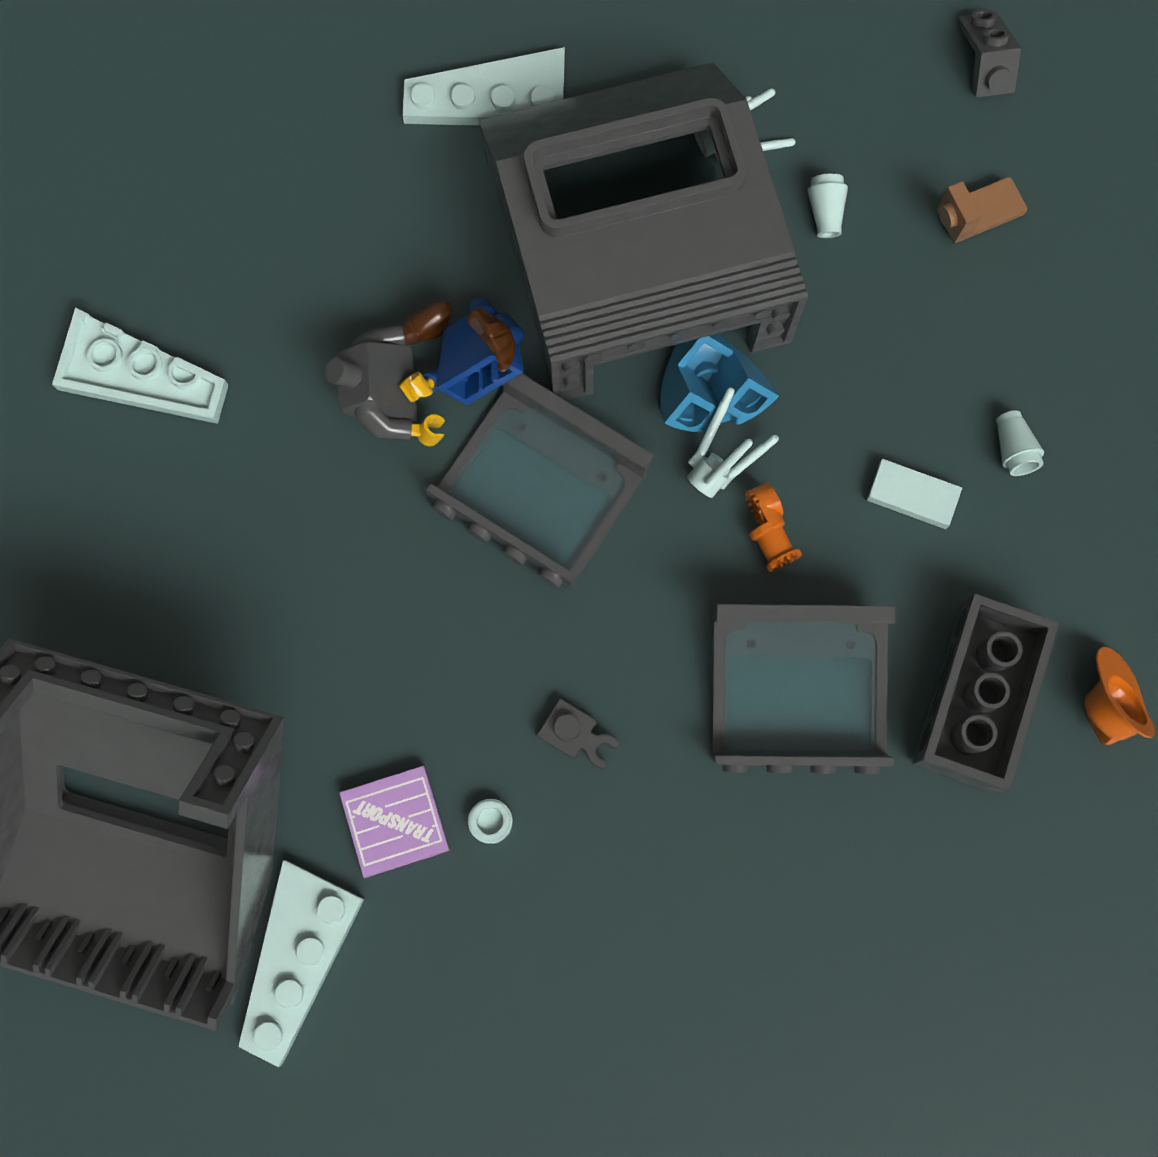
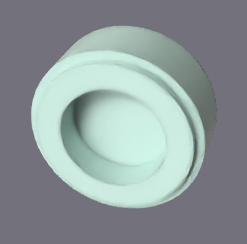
M485 799L478 802L471 809L468 817V826L472 835L477 840L487 844H495L504 840L509 835L513 825L510 810L504 803L496 799Z

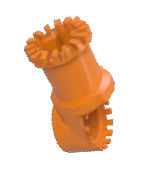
M765 482L745 492L746 501H751L747 505L748 507L753 506L754 509L750 511L754 513L753 517L760 524L749 536L752 541H757L767 559L768 564L766 568L768 572L783 568L782 563H785L787 566L789 562L792 563L794 560L799 559L802 553L800 549H794L783 529L785 521L782 518L784 513L783 507L770 483Z

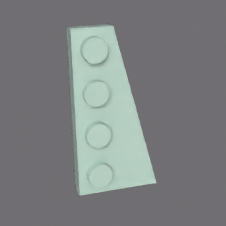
M565 47L405 79L403 99L404 124L480 126L478 120L562 100L564 99Z
M77 308L74 310L52 383L60 391L218 424L228 389L225 379L179 357L175 358L144 340L140 341L129 336L121 329L111 324L100 322Z
M283 860L238 1047L277 1067L282 1066L364 898L287 860Z

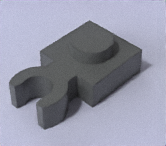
M559 699L537 735L538 738L574 760L580 750L585 751L590 763L599 769H605L607 763L597 757V747L606 744L616 750L619 746L617 740L610 735L601 734L596 736L591 733L597 721L562 699Z

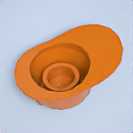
M1103 646L1096 653V664L1100 680L1086 695L1084 700L1088 721L1099 742L1104 745H1111L1138 733L1143 737L1152 738L1156 735L1155 726L1147 713L1133 672L1117 652Z

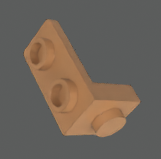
M1007 177L971 193L968 192L963 181L947 188L936 210L942 224L955 244L1023 216L1027 211V206L1012 178Z

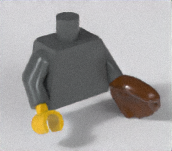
M447 300L437 301L413 311L401 325L372 329L352 340L350 348L338 352L337 356L327 363L325 377L328 382L336 384L338 387V401L341 411L356 418L371 436L379 439L411 440V436H415L423 445L428 447L436 445L443 438L444 434H435L429 428H440L445 422L444 418L437 414H431L426 417L422 424H415L418 423L416 401L410 402L400 389L399 384L414 373L412 347L405 345H416L440 337L443 334V327L448 324L449 318L452 315L451 303Z

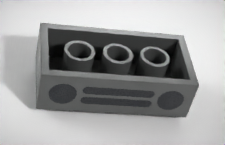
M973 594L961 603L912 765L994 794L1010 791L1060 622L978 594Z

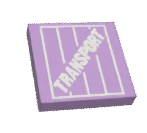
M425 766L339 792L363 878L450 851Z

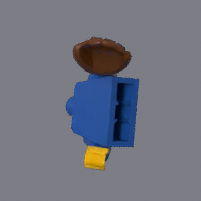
M482 298L473 299L467 305V315L445 330L437 367L424 375L419 371L411 374L399 384V387L410 402H415L420 397H427L440 390L467 406L523 373L519 343L524 339V330L509 314L500 313L493 309L492 304L488 300Z

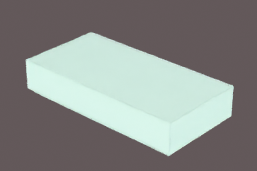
M882 459L875 474L867 501L947 529L950 526L962 487Z

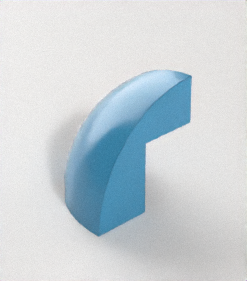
M719 333L676 344L667 364L660 396L661 415L663 422L671 427L691 432H706L720 401L729 387H732L735 392L721 423L730 420L736 425L744 423L764 411L779 397V394L759 368L735 345Z

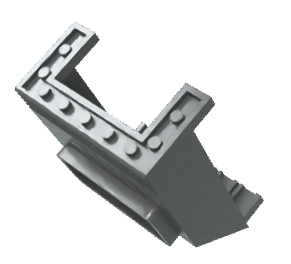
M714 62L478 120L483 136L488 167L492 168L549 374L551 392L564 400L593 394L594 365L750 325L747 339L752 353L792 342L808 299V291L805 288L803 276L800 273L795 250L747 99ZM703 130L710 131L724 179L560 220L557 219L544 175L546 169Z
M9 638L0 648V966L216 1031L228 1005L233 1006L272 877L283 753L281 751L283 748V729L286 717ZM64 766L178 799V815L222 828H229L228 838L71 793L65 788Z

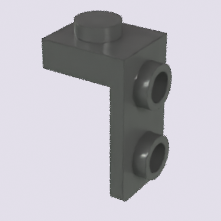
M981 9L969 15L959 16L958 26L976 52L971 87L975 97L1015 93L1021 46L999 14L991 10Z

